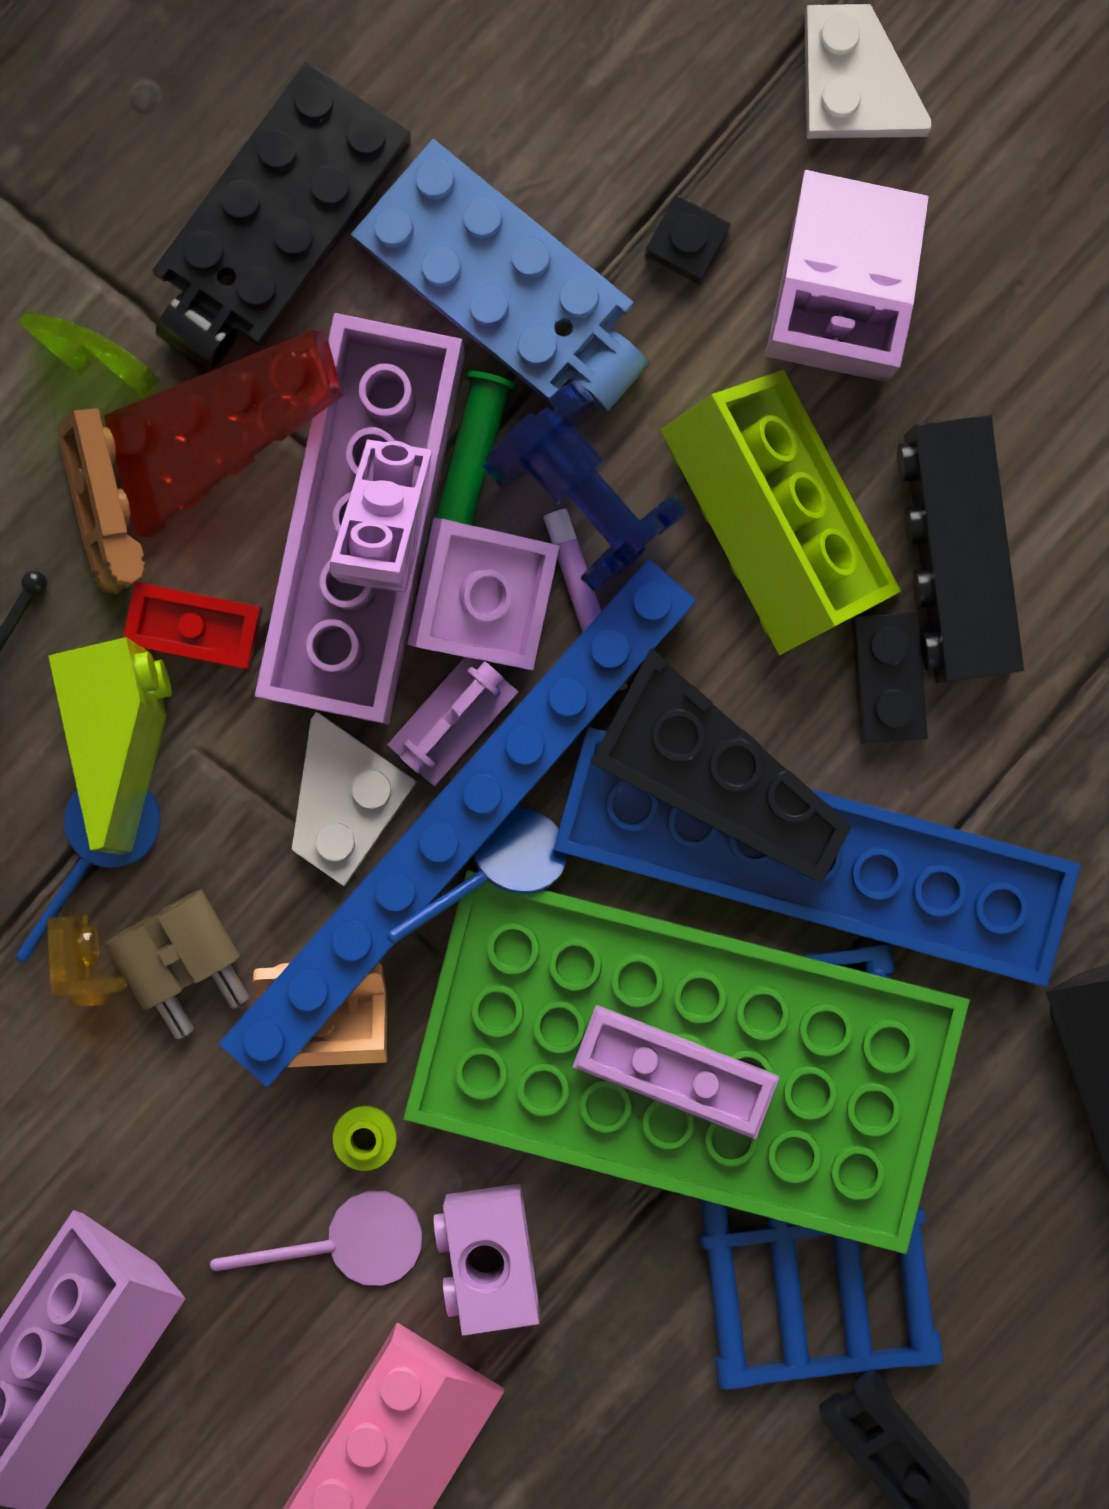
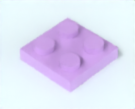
M433 518L407 644L418 648L533 670L560 545L445 519Z

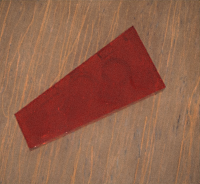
M311 330L103 415L106 427L110 429L114 438L115 459L129 502L137 537L154 536L167 526L166 521L182 509L192 508L209 495L207 490L229 474H238L255 461L253 456L274 441L284 440L343 396L326 332Z

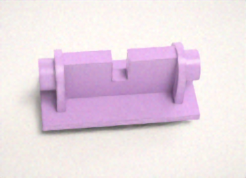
M464 657L387 745L418 774L420 773L435 787L516 696L518 691L487 662Z

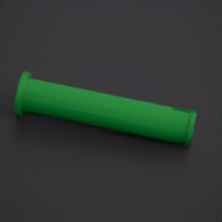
M480 371L467 372L466 378L471 381V386L435 517L473 526L508 392H515L517 386L516 383L508 379Z

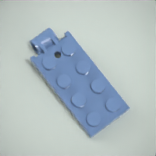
M435 139L429 142L351 233L355 243L547 402L552 403L558 396L561 387L569 379L572 385L588 401L607 413L649 365L646 357L630 341L611 330L623 315L626 316L632 310L634 302ZM563 325H569L573 328L572 333L565 337L557 335V330Z

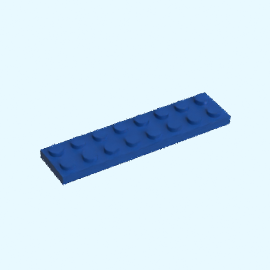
M587 727L553 850L1044 987L1048 986L1080 870V863L811 789L852 825L821 884L591 764L606 731Z

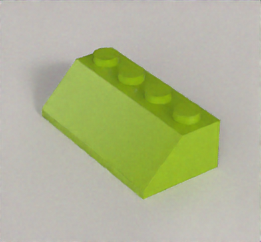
M784 370L711 394L660 429L671 450L675 464L685 476L700 505L704 519L712 527L730 561L733 574L741 582L760 618V624L764 632L770 637L779 656L902 592Z

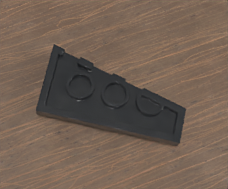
M650 648L591 764L822 884L852 825L790 770L782 766L754 738L738 727L694 685H691L665 659Z

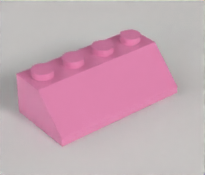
M396 1323L283 1509H433L503 1395L504 1388L406 1327Z

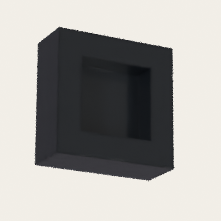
M675 194L646 247L645 256L700 285L727 236L731 223Z

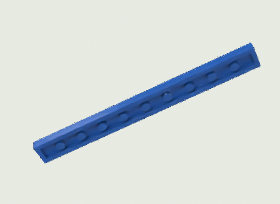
M648 559L218 1044L267 1088L270 1087L396 943H390L387 940L388 932L430 905L638 670L643 664L650 648L655 650L691 610L697 600Z

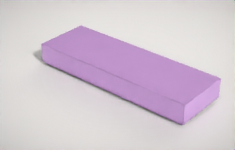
M596 1005L573 1064V1068L754 1139L758 1136L779 1080V1075L599 1005Z

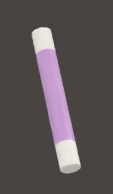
M561 509L543 516L552 544L560 545L557 560L583 633L602 611L567 509ZM625 683L619 691L628 688L627 684Z

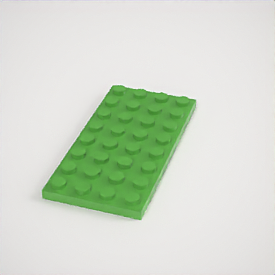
M467 870L465 880L477 872ZM487 881L459 900L403 1120L907 1254L970 1000L549 890H542L533 894H514L501 890ZM596 1005L779 1075L777 1086L757 1138L754 1139L573 1068Z

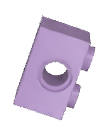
M521 1183L446 1194L443 1204L444 1213L434 1214V1230L438 1252H450L453 1277L443 1278L444 1298L448 1317L459 1316L462 1336L539 1324L540 1307ZM487 1245L497 1249L501 1253L504 1262L493 1272H480L470 1264L468 1254L478 1246Z

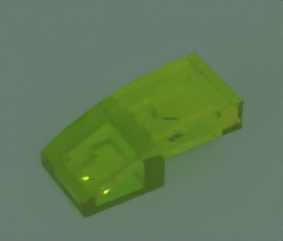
M25 312L17 321L79 376L98 358L143 399L160 381L146 365L131 353L90 329L52 316Z

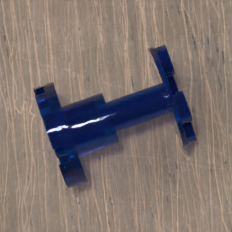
M574 381L547 399L554 406V411L548 407L536 416L530 413L520 421L490 452L485 459L488 464L484 465L483 469L500 488L510 484L528 471L557 505L568 498L574 503L610 545L580 578L594 592L616 573L620 574L647 550L645 545L657 534H663L674 525L688 509L680 501L681 497L675 493L656 506L641 520L638 519L598 473L606 461L576 428L594 407L595 400L579 381Z

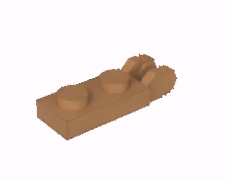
M99 408L74 410L56 430L84 550L87 552L91 573L95 574L93 581H96V587H99L101 592L105 591L117 595L121 590L128 588L134 581L143 577L142 573L146 569H144L145 562L141 558L144 554L141 544L126 534V526L130 520V508L125 492L121 488L117 489L112 468L116 456L113 435L108 427H103Z

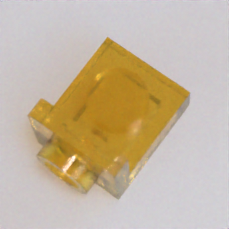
M87 913L63 914L47 918L51 996L71 995L72 1006L103 1005L111 1003L110 993L118 992L128 987L122 974L90 976V966L96 965L98 962L99 942L96 928L88 927Z

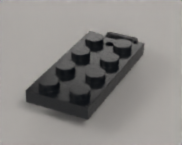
M306 61L152 271L156 277L164 282L168 281L183 291L172 300L163 312L156 327V335L208 371L214 370L226 357L236 339L237 329L245 333L248 339L256 345L263 346L410 144L411 132ZM227 275L236 278L235 282L229 286L219 283Z

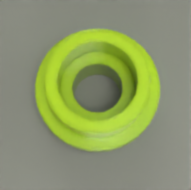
M358 1106L348 1110L338 1120L333 1131V1147L338 1158L348 1167L359 1171L374 1170L384 1165L392 1156L397 1143V1132L393 1121L384 1111L373 1106ZM360 1128L371 1130L376 1137V1145L369 1150L359 1149L353 1142V1133Z

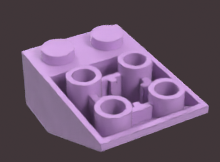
M805 170L765 357L888 383L899 370L902 362L914 305L929 196Z

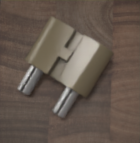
M202 889L190 893L166 906L154 916H148L104 943L142 1009L147 1010L156 1006L175 1039L189 1035L194 1029L192 1022L176 997L178 993L182 992L184 987L194 982L197 984L212 976L230 1008H238L249 1000L247 991L231 966V963L238 959L240 954Z

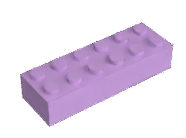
M334 313L255 697L389 725L465 360V350L461 338ZM367 439L381 442L399 441L412 447L432 450L417 551L406 593L342 583L330 573V560Z

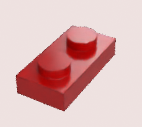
M134 581L123 638L127 637L146 650L251 670L263 608Z

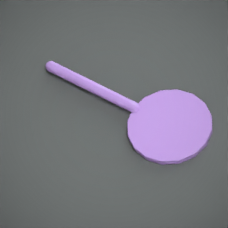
M368 1190L350 1197L337 1209L329 1227V1240L216 1258L210 1262V1268L213 1271H221L331 1252L334 1263L348 1278L363 1285L383 1286L401 1279L414 1267L422 1249V1227L416 1212L403 1198L388 1191Z

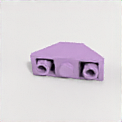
M367 439L330 560V573L339 582L406 593L417 551L431 464V449L412 447L399 441L381 442Z

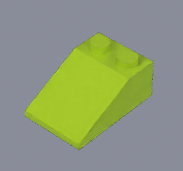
M125 637L48 655L90 850L118 855L130 853L133 850L167 716L163 698L171 697L172 695L170 679L164 661L162 659L155 661L154 655Z

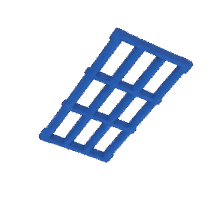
M882 941L872 945L856 946V948L801 955L836 965L863 962L864 972L890 978V973L895 972L892 944ZM701 1199L705 1232L700 1234V1243L702 1249H707L720 1354L715 1357L717 1382L720 1389L751 1387L754 1384L903 1366L934 1365L943 1362L940 1331L934 1330L921 1229V1223L926 1222L923 1207L918 1206L907 1254L899 1253L910 1346L872 1350L859 1242L833 1235L847 1354L809 1358L795 1239L832 1234L767 1217V1225L730 1229L727 1206ZM770 1242L784 1361L746 1366L732 1247Z

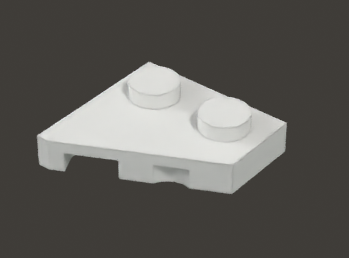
M871 4L807 5L804 14L806 139L927 137L931 130V118Z
M316 712L310 721L292 850L343 886L347 885L418 781L328 718Z

